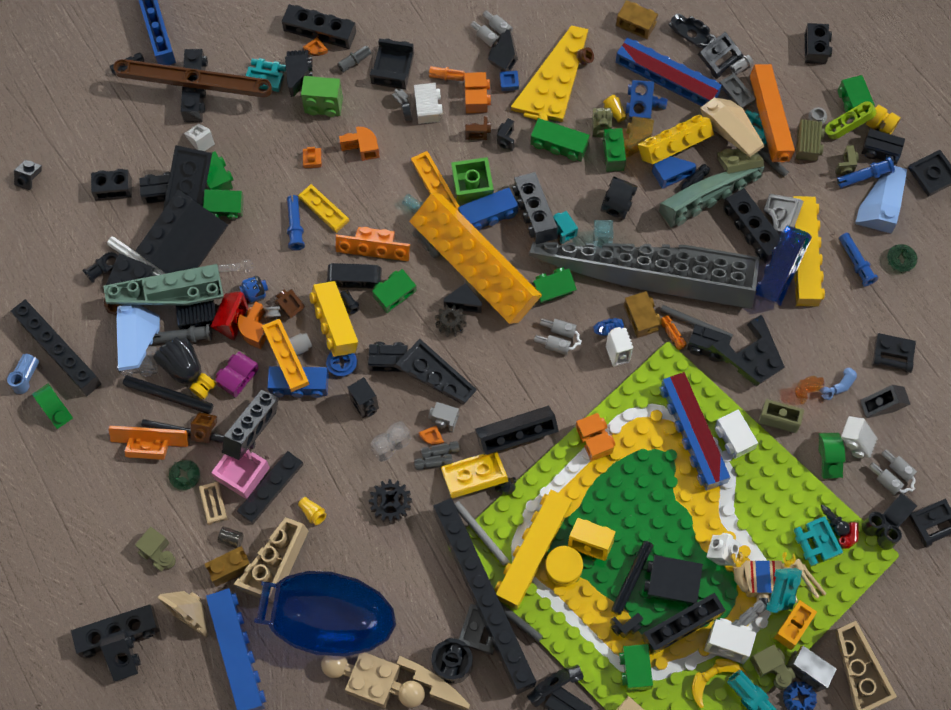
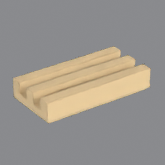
M219 482L199 486L207 524L211 525L214 522L218 523L221 520H228ZM213 487L216 488L217 497L222 514L220 516L218 515L216 507V502L212 490ZM206 489H208L212 504L213 518H211L205 495Z

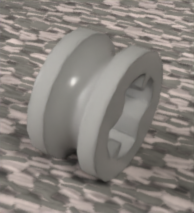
M280 307L263 308L266 312L264 318L280 317L281 314L278 312Z

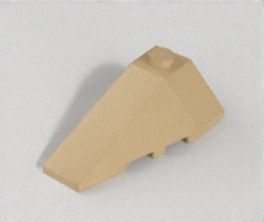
M713 98L700 107L702 116L710 118L712 129L749 157L764 147L762 140L743 108L732 100Z
M185 591L160 594L158 596V599L174 617L204 637H207L208 628L205 609L198 595L193 592L189 595Z

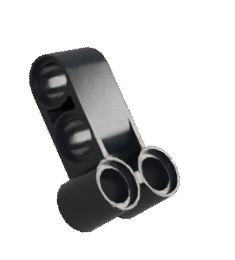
M901 493L883 514L872 512L863 521L862 530L868 536L876 535L878 537V545L886 550L892 549L902 538L899 526L918 505Z

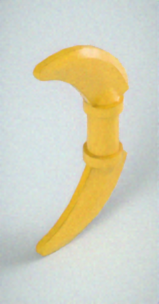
M716 659L712 668L706 672H697L692 683V693L697 705L700 708L704 707L702 700L703 691L709 679L721 672L735 673L738 670H742L747 676L744 669L735 661Z

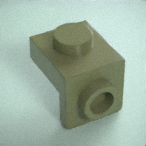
M854 145L846 146L843 153L844 162L838 163L835 170L836 175H847L855 171L858 163V153L855 152Z

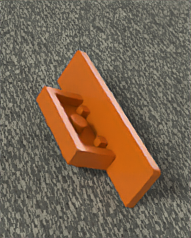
M358 227L355 237L336 234V252L409 261L410 244L393 242L395 231Z
M109 426L108 429L111 442L127 443L125 457L164 460L168 446L188 447L189 445L186 430Z

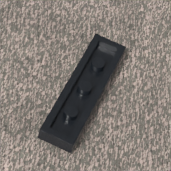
M287 451L237 512L254 524L304 465L303 462Z

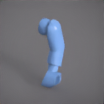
M846 368L841 382L833 385L831 388H821L819 390L823 394L821 396L825 400H830L834 394L848 391L857 378L856 371L852 368Z

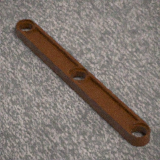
M126 59L117 60L113 65L116 75L120 78L262 98L268 97L272 93L270 81L262 78ZM120 66H127V69L125 71H118V68ZM191 75H196L198 77L197 80L193 82L189 81L188 78ZM262 85L269 87L266 91L259 90V87Z

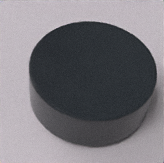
M404 103L402 109L405 121H412L409 103Z

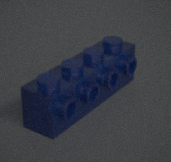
M789 225L786 226V229L782 230L779 237L780 242L772 251L770 264H767L764 269L765 275L756 286L757 296L781 306L812 239L808 232Z

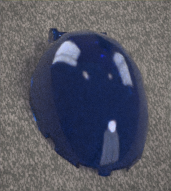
M305 571L286 576L277 584L261 581L263 587L257 618L254 619V623L269 625L277 637L296 649L315 655L350 656L369 652L388 641L396 627L394 608L381 592L359 579L329 571ZM274 587L276 591L269 621L265 620L270 589Z

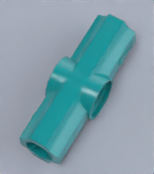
M738 670L729 677L727 683L740 696L742 704L748 710H777L769 702L768 695L760 687L754 685L742 670Z

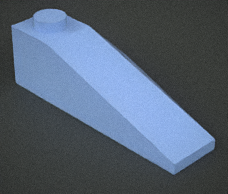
M894 166V173L888 172L881 175L860 205L855 224L892 234L901 208L907 173L906 168Z
M124 304L117 306L119 371L139 368L147 354L146 349L149 345H152L154 335L158 334L160 330V316L140 305Z

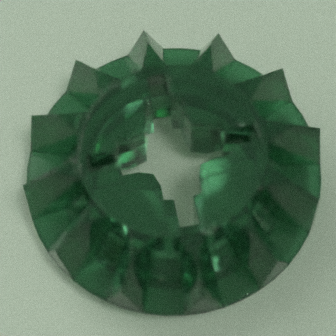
M898 244L891 247L888 251L886 258L888 259V265L893 267V271L909 272L917 264V254L908 245ZM901 253L903 259H906L903 264H901L900 259H897Z
M182 459L181 461L174 462V465L169 468L168 477L170 483L175 488L188 490L198 483L200 470L193 461ZM180 469L184 470L185 472L188 471L187 475L189 480H187L183 476L179 477L181 476Z

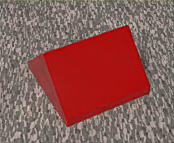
M243 292L225 293L211 324L213 329L234 341L239 331L238 318L240 315L245 317L249 308Z

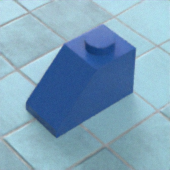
M669 156L653 164L652 173L661 188L664 189L690 177L695 172L696 165L693 162Z

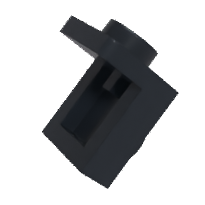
M509 118L505 123H501L498 128L497 144L503 149L513 151L514 139L510 138V135L514 131V121Z
M24 160L14 169V185L31 190L32 180L42 171V165Z
M637 613L622 625L614 616L610 621V628L617 636L621 635L624 638L630 632L635 634L642 628L643 617Z

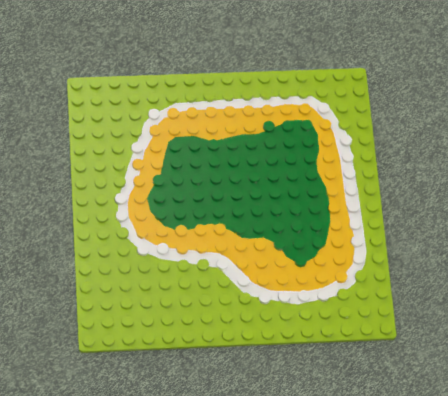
M666 342L586 416L598 413L600 418L605 419L607 429L605 430L608 435L613 436L615 441L612 454L591 462L584 447L586 443H582L574 427L516 481L514 492L509 495L502 494L475 519L508 558L509 563L512 564L515 558L512 555L517 545H522L524 541L522 536L526 528H531L533 514L535 511H540L542 507L540 502L544 494L548 495L552 489L572 499V505L520 606L516 610L505 603L503 604L543 635L539 643L564 668L576 664L580 666L584 678L579 680L578 683L605 710H616L628 696L644 710H748L742 704L740 696L727 683L733 672H721L709 679L703 691V708H700L694 700L692 683L696 673L706 672L712 668L716 659H726L704 651L710 628L715 620L653 656L649 651L653 680L652 689L626 691V686H622L621 673H624V666L619 663V653L622 652L623 646L644 645L645 642L642 639L644 632L688 608L687 603L655 597L647 599V592H644L645 581L650 579L647 567L649 560L652 561L654 555L703 564L697 602L715 593L726 610L717 620L723 618L732 623L737 619L739 620V617L750 607H754L753 605L757 602V597H747L746 592L740 589L734 580L733 566L717 565L707 558L713 535L728 533L740 543L736 560L740 559V552H742L745 556V561H782L783 564L782 555L786 552V560L792 559L794 553L796 560L800 559L802 564L806 566L810 574L826 592V595H822L811 582L819 595L818 599L815 598L801 578L796 594L797 599L810 606L817 613L796 646L790 650L774 639L792 609L780 610L777 613L765 610L761 614L759 613V616L747 625V627L752 629V632L756 633L750 657L744 664H738L744 669L752 683L760 687L765 693L774 686L773 680L776 675L769 673L760 678L750 658L775 644L776 648H780L785 656L784 662L787 665L794 651H798L800 646L810 649L899 557L898 552L893 548L889 550L881 548L878 545V537L876 535H866L862 530L863 520L670 342ZM685 372L731 477L727 484L707 491L704 485L701 486L698 481V471L691 465L689 450H685L682 443L683 436L681 432H677L674 423L676 420L673 415H670L667 408L666 397L663 398L660 392L663 379ZM739 409L758 444L754 450L734 459L733 455L727 452L725 448L726 443L723 438L717 435L715 425L718 419ZM822 504L830 508L831 512L837 517L841 516L843 521L859 523L858 542L848 549L841 548L843 551L841 555L824 562L820 555L815 556L818 564L812 567L809 561L805 560L803 556L804 551L801 545L797 543L796 535L793 531L795 528L801 527L803 533L808 532L807 523L824 516L830 525V520L822 512ZM577 518L588 520L591 523L616 531L614 542L606 561L579 552L583 560V569L580 578L575 583L568 586H560L548 578L545 571L546 558L554 548L568 546L569 536ZM468 526L466 530L495 589L498 581H503L505 577L503 572L506 566L499 562L473 529ZM831 527V529H832V531H833V533H834V535H835V537H836V539H837V541H838L841 536H838V535L834 532V527ZM808 539L807 541L811 549H815L816 546L813 539ZM643 541H649L653 544V548L622 614L617 615L611 611L612 606ZM637 613L643 617L642 628L635 634L630 632L624 638L621 635L617 636L610 628V621L614 616L622 625Z

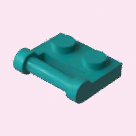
M797 568L776 569L774 575L776 579L766 610L777 613L780 610L793 609L798 586L801 582L802 570Z

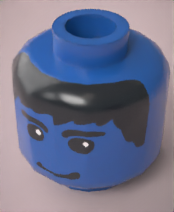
M259 276L245 279L242 281V286H239L249 303L264 299L266 297L265 291H268L266 281H261Z

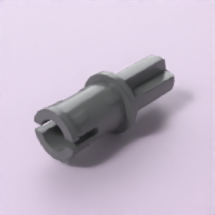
M364 46L355 53L351 52L348 57L337 63L339 69L344 73L352 66L359 65V61L369 56L371 50L368 46Z

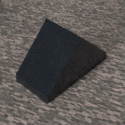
M465 283L444 298V309L482 313V302Z

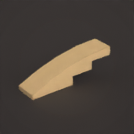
M399 656L397 665L401 669L415 673L413 681L431 688L429 693L431 698L463 710H470V704L438 675L411 660Z

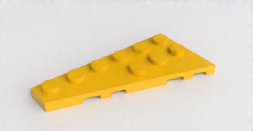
M570 26L512 104L511 111L534 115L545 113L547 119L563 122L579 67L577 52L579 49H584L588 29Z

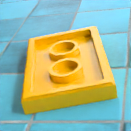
M498 452L488 455L481 454L441 466V471L452 499L508 482V477Z

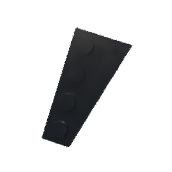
M421 339L394 365L395 368L462 405L477 391L472 384Z

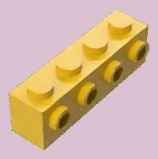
M696 115L685 122L677 124L673 128L664 130L660 134L649 137L639 143L638 148L642 161L655 164L713 136L714 132L710 118Z
M335 281L314 284L309 298L311 304L315 306L316 318L321 322L322 334L326 335L328 349L332 351L333 357L355 353L358 339Z

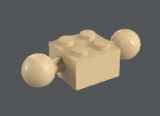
M337 651L329 652L322 659L321 667L326 676L330 678H339L342 675L350 677L345 688L348 695L382 708H386L391 693L397 695L400 702L408 708L417 707L424 700L425 692L420 683L416 681H407L403 684L396 682L400 673V666L363 651H360L355 666L349 664L346 657Z

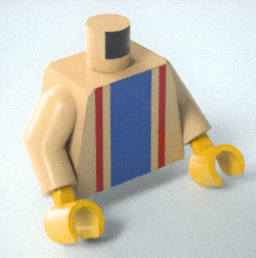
M740 552V559L735 560L736 556L732 553L731 559L735 563L733 565L735 582L743 592H746L747 597H757V601H763L766 606L769 602V597L772 595L776 579L774 576L776 569L792 568L791 565L796 561L794 553L792 559L786 560L787 553L784 552L782 555L783 564L782 561H745V556L742 552Z

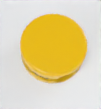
M559 546L548 554L545 571L553 583L560 586H568L580 578L583 560L577 550L569 546Z

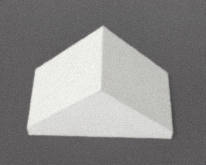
M200 124L184 133L196 150L206 151L215 145L209 128Z

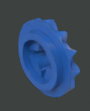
M609 318L594 325V333L606 336L614 328L620 327L622 329L624 323L622 319Z
M331 351L326 360L329 372L335 376L342 377L352 374L357 365L356 355L354 353L341 355L344 362H347L344 363L342 369L340 364H337L340 362V356L333 357Z
M795 681L785 689L783 701L788 710H813L817 703V694L812 686L805 682ZM798 691L801 695L808 696L803 700V706L799 700H792L798 696Z

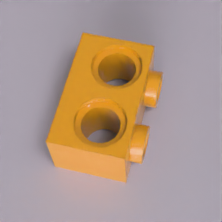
M799 600L774 639L792 650L817 611Z

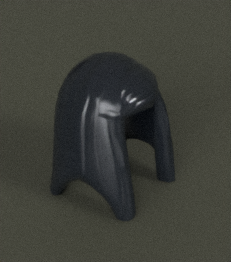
M174 337L172 341L162 345L153 356L154 360L179 383H192L201 373V364L191 342L187 338L180 340Z

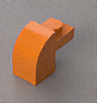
M356 127L357 133H347L339 136L342 151L360 148L362 161L380 158L376 136L370 129Z
M255 302L253 307L248 309L246 317L239 316L238 327L245 342L261 349L267 339L262 328L263 324L259 323L265 311L262 304Z

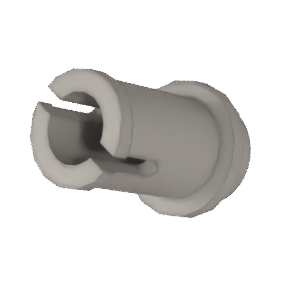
M743 55L742 59L729 66L732 69L730 71L732 74L735 73L737 75L744 69L751 68L753 60L749 55Z

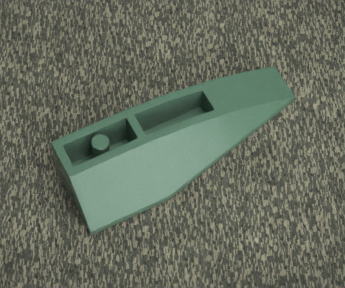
M764 166L730 174L722 172L701 180L661 202L659 212L671 228L676 225L680 226L689 217H696L703 209L713 207L718 200L726 199L737 189L739 191L745 188L747 183L759 180L762 177Z
M217 264L104 286L107 304L186 306L224 298Z

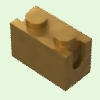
M626 0L617 15L616 26L648 39L657 24L655 20L658 14L651 9H646L635 2Z
M647 291L626 297L624 307L636 337L640 338L658 332V326L662 323L658 313H655L653 298L648 296Z
M240 546L205 563V567L211 576L212 582L217 587L244 574L250 562L244 549Z

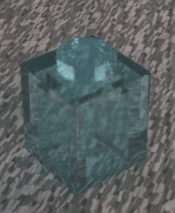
M594 220V246H602L603 243H613V220Z

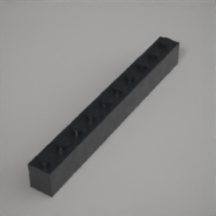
M452 498L433 505L435 518L516 695L535 687L536 679Z

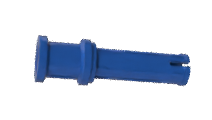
M890 157L879 163L873 162L870 164V167L837 177V182L845 180V182L838 185L841 189L871 177L879 178L882 174L894 173V164Z
M291 195L287 197L289 214L287 234L290 238L288 248L291 250H301L305 247V243L302 240L304 229L300 226L299 197L293 195V202Z
M842 234L838 239L855 265L854 271L862 279V285L866 287L875 283L879 277L874 275L870 268V262L864 260L850 234Z

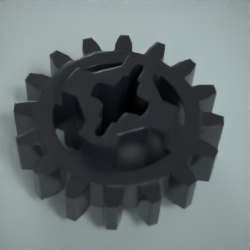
M389 479L388 484L381 481V487L375 485L376 492H370V496L373 498L369 499V504L373 505L370 507L371 512L376 511V518L382 516V522H385L386 518L389 519L390 523L393 522L394 518L399 522L401 515L407 516L405 510L411 511V506L408 505L412 503V498H409L411 495L410 490L405 491V484L400 487L398 480L395 484H392L391 479ZM402 496L404 498L403 505L399 502ZM380 497L381 500H382V502L380 503V506L378 507L377 501H378V498ZM388 499H389V500H393V499H394V503H391V502L387 503V500H388Z

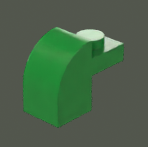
M49 383L32 394L56 429H59L73 419Z
M819 433L818 452L822 457L821 476L823 479L843 478L845 447L839 433Z

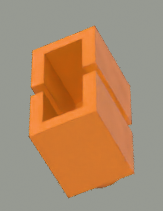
M486 72L464 73L466 113H487V106H491V95H487V90H490V79H486Z
M596 413L576 421L575 428L582 443H586L584 447L591 462L613 453L615 441L613 436L608 435L605 430L607 429V424L604 418H600L599 414Z

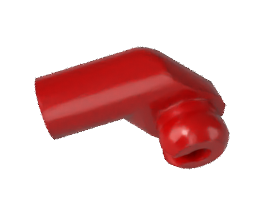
M848 523L850 532L846 536H841L838 540L841 548L848 549L858 542L859 523Z

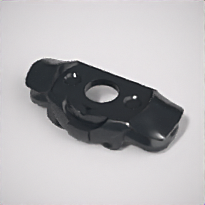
M676 14L668 24L675 33L698 48L704 49L716 39L714 35L710 34L708 26L692 16L686 18L682 14ZM693 31L697 36L690 37L687 35V32Z
M576 664L566 667L548 676L534 687L527 695V698L534 707H538L546 700L545 696L566 683L582 680L584 675L580 666Z

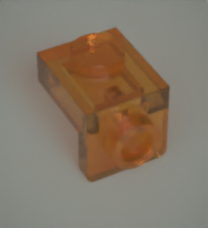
M810 376L799 381L797 387H795L796 398L800 399V404H805L808 399L807 393L817 392L824 387V378Z

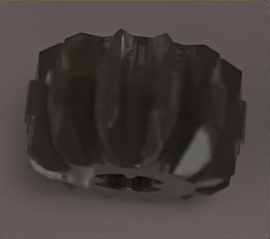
M446 305L445 310L439 309V315L435 316L437 321L435 326L439 328L440 334L446 332V337L448 338L450 333H453L454 337L457 336V332L463 333V327L467 326L465 321L467 316L462 314V308L456 310V306L453 305L452 309H449V306Z

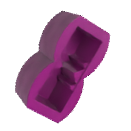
M240 351L236 355L233 354L228 360V365L224 369H220L216 374L215 381L217 386L236 398L259 370L258 363Z

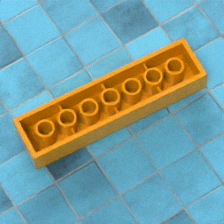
M431 193L409 221L509 324L519 323L542 296L442 194Z

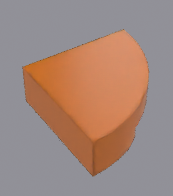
M318 38L303 46V50H308L310 55L321 56L328 53V49Z
M437 425L419 432L420 438L427 444L438 445L444 443Z

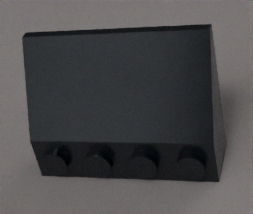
M178 190L135 252L165 273L198 268L226 230L228 224Z

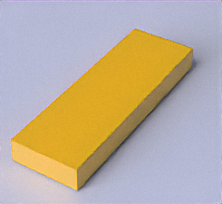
M312 184L298 195L299 199L335 233L349 222V218Z

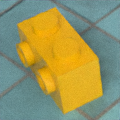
M577 518L569 536L568 546L578 552L606 561L613 545L616 531L591 523L588 520Z

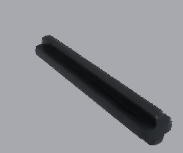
M643 541L612 606L611 611L617 615L622 614L653 548L651 542Z

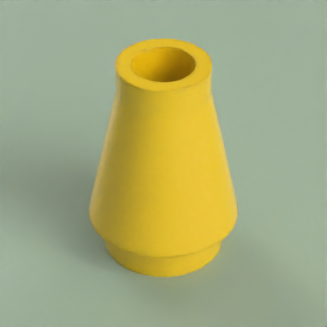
M611 95L603 101L604 108H611V113L618 123L627 118L619 97Z
M307 497L302 498L298 503V506L311 524L319 525L325 520L327 516L325 509Z

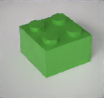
M304 76L301 97L305 113L329 117L341 116L343 94L340 79Z
M488 157L451 162L456 201L459 205L470 203L494 193Z

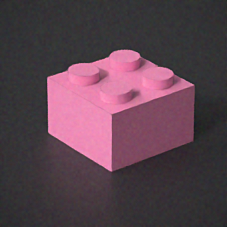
M248 449L240 460L224 454L211 473L216 481L247 499L270 467L265 459L253 452L250 453Z

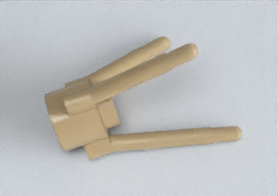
M797 559L791 566L792 568L802 570L801 578L815 598L818 599L819 595L811 582L822 595H826V592L810 574L806 566L802 564L800 559Z

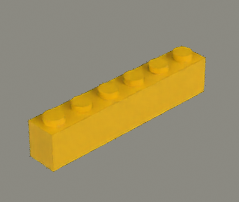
M793 196V198L804 201L792 232L796 306H819L821 300H824L825 290L821 288L824 273L820 271L823 257L822 254H819V248H821V237H818L820 220H817L819 204H816V197Z
M552 489L548 495L544 494L542 497L540 511H535L533 514L531 528H526L522 536L524 540L522 545H517L512 555L515 557L512 564H507L503 572L505 574L503 581L499 580L494 589L499 601L516 610L520 606L572 505V499Z

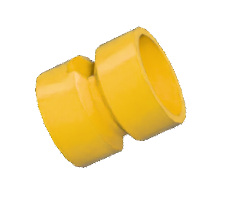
M878 105L876 107V115L867 121L866 125L874 130L879 129L880 132L892 134L901 117L893 112L889 114L888 109Z

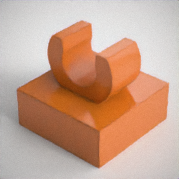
M307 147V149H303L304 168L322 167L321 148Z

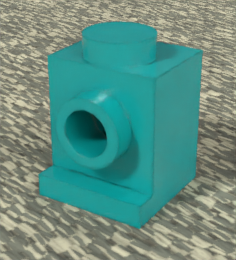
M567 211L553 216L557 225V233L560 235L561 244L577 236L578 227Z

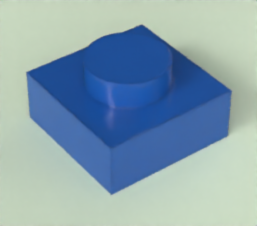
M518 71L500 72L501 91L519 90Z

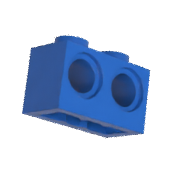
M632 80V84L628 85V95H631L630 103L627 102L626 113L629 114V118L651 120L654 93L653 81ZM639 86L645 87V94L637 95L635 92L636 88ZM637 104L644 106V111L640 114L634 112V107Z

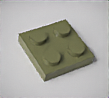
M738 148L724 149L722 152L717 153V160L728 174L764 166V161L757 152L751 157Z

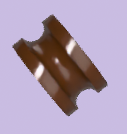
M589 47L579 49L577 59L582 65L592 63L594 53Z

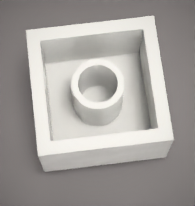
M716 619L710 628L704 651L744 664L750 657L756 633L752 632L750 627L744 625L738 627L732 625V622L727 619Z

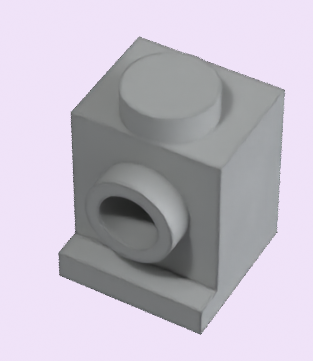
M436 402L435 408L431 407L428 418L432 419V422L438 427H449V431L453 432L459 417V408Z

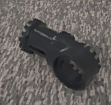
M113 252L105 253L102 257L96 259L93 265L87 269L84 268L82 271L94 283L95 279L101 274L112 271L114 264L107 265V260L109 258L117 259L118 256Z

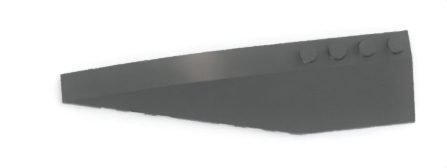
M533 242L529 252L531 257L603 281L683 298L751 309L756 291L760 257L689 245H679L678 248H670V245L662 244V247H651V244L635 247L634 244L603 243L602 246L586 243L585 246H575V243L569 242L564 245H559L557 242H543L540 244Z

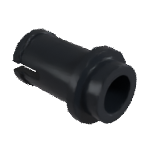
M349 290L340 292L347 313L355 314L358 312L359 303L355 302Z

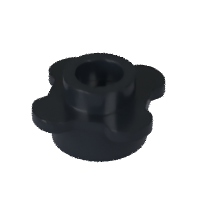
M508 478V482L497 485L495 491H501L503 495L511 494L516 488V478Z

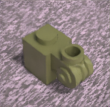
M593 108L592 136L603 138L604 129H612L613 114L611 113V108Z
M150 526L135 544L139 550L137 553L145 560L150 558L154 561L152 565L161 572L164 569H171L176 563V559L171 552H163L169 541Z
M775 644L750 658L760 678L769 673L776 675L773 683L778 689L787 688L791 684L792 679L796 678L792 668L786 667L784 662L785 656L780 648H776Z

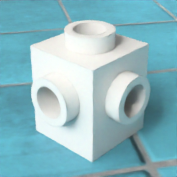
M728 533L713 535L707 558L717 565L733 566L735 563L731 559V554L734 553L737 558L740 543Z

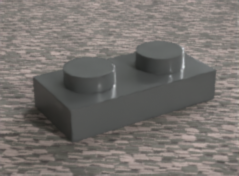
M735 73L720 81L721 89L743 110L755 103L756 98Z

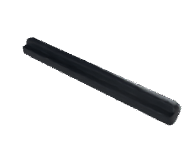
M126 375L123 379V385L207 414H211L214 407L210 402Z

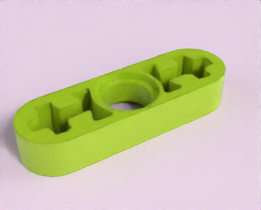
M863 102L829 122L825 127V132L830 139H838L874 118L876 108L871 102ZM849 118H855V120L852 123L846 124Z

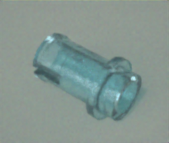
M407 194L402 201V204L413 210L414 214L424 203L419 202L410 194Z

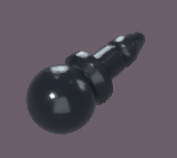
M822 504V512L830 520V526L834 527V532L842 537L848 535L850 532L849 524L843 521L841 516L837 517L831 512L830 508Z

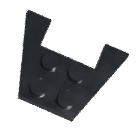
M762 315L747 324L758 340L745 349L736 353L725 338H722L709 348L713 353L717 352L723 357L722 360L727 364L731 363L738 369L737 372L756 387L785 368Z

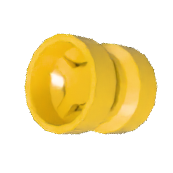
M201 373L198 376V381L193 383L189 389L196 396L205 400L209 390L213 389L217 384L209 376Z

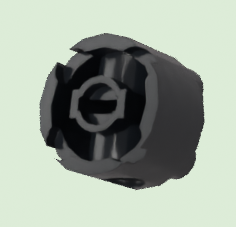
M613 176L600 211L620 219H625L638 186Z
M454 638L445 639V641L437 644L431 658L434 674L438 675L446 683L456 684L463 682L469 676L473 666V656L468 645Z

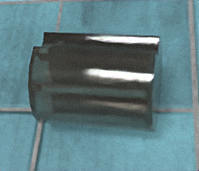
M223 526L218 535V543L238 548L241 546L244 535L242 532Z

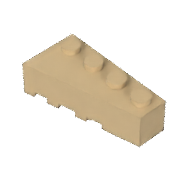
M285 517L270 536L268 543L264 548L260 549L257 553L258 556L251 564L249 563L244 574L235 581L234 585L242 592L276 604L309 532L305 525Z
M857 621L837 629L835 634L854 709L873 710L894 700L897 696Z

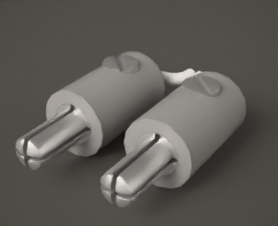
M488 11L483 13V16L489 20V25L500 35L503 32L505 33L506 29L512 32L513 27L500 16H493ZM473 21L471 27L477 31L476 35L491 48H495L498 44L499 36L487 26H480Z
M543 318L540 320V325L551 328L553 333L572 339L574 334L577 335L576 339L578 342L573 347H570L571 341L551 335L548 338L536 335L534 341L545 344V349L567 355L569 350H573L577 345H581L582 340L579 339V333L576 331L577 325L556 318L554 322Z
M884 450L882 455L891 462L889 467L906 482L912 479L911 488L901 490L904 484L888 469L883 471L875 463H872L869 468L879 476L876 480L894 496L898 491L900 493L912 492L915 489L914 475L917 471L900 456L895 458L889 451Z

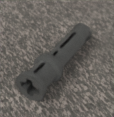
M206 324L203 327L190 326L184 330L158 332V334L154 335L153 342L154 344L172 341L174 337L180 340L187 338L192 343L205 339L212 341V327L210 324Z

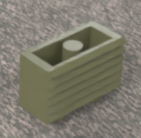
M803 119L799 121L795 159L817 161L819 155L822 156L824 145L820 143L824 139L825 129H822L821 121H807Z
M766 399L758 423L797 433L801 426L804 409Z

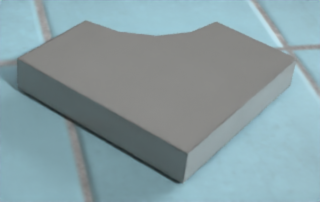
M769 194L763 211L772 217L773 227L778 234L791 236L804 201L797 198Z

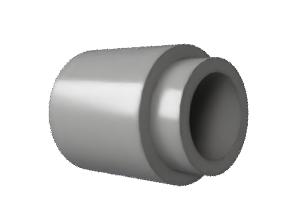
M300 333L289 338L297 356L309 351L308 348L312 347L306 333Z

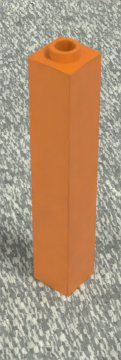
M754 64L749 77L772 162L781 163L790 162L795 149L772 64Z

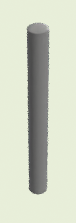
M459 501L456 502L455 506L458 513L499 562L506 566L510 562L464 506Z

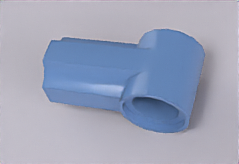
M23 354L15 370L8 375L7 382L16 394H24L28 391L30 387L29 381L39 363V360L30 354Z

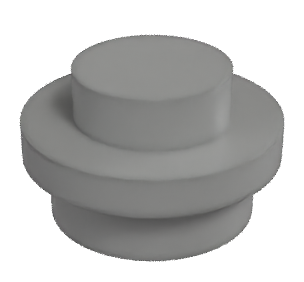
M397 89L394 90L395 92L392 96L401 105L408 102L406 99L408 95L402 89L399 91Z
M817 107L810 111L808 118L810 121H821L824 124L827 114L823 108Z

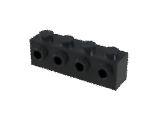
M184 49L183 68L205 70V67L208 66V58L204 56L203 49ZM191 75L188 78V80L193 82L197 80L198 77L196 75ZM182 86L181 114L184 122H202L203 113H205V89Z
M549 405L475 429L479 446L484 455L559 432L555 414Z

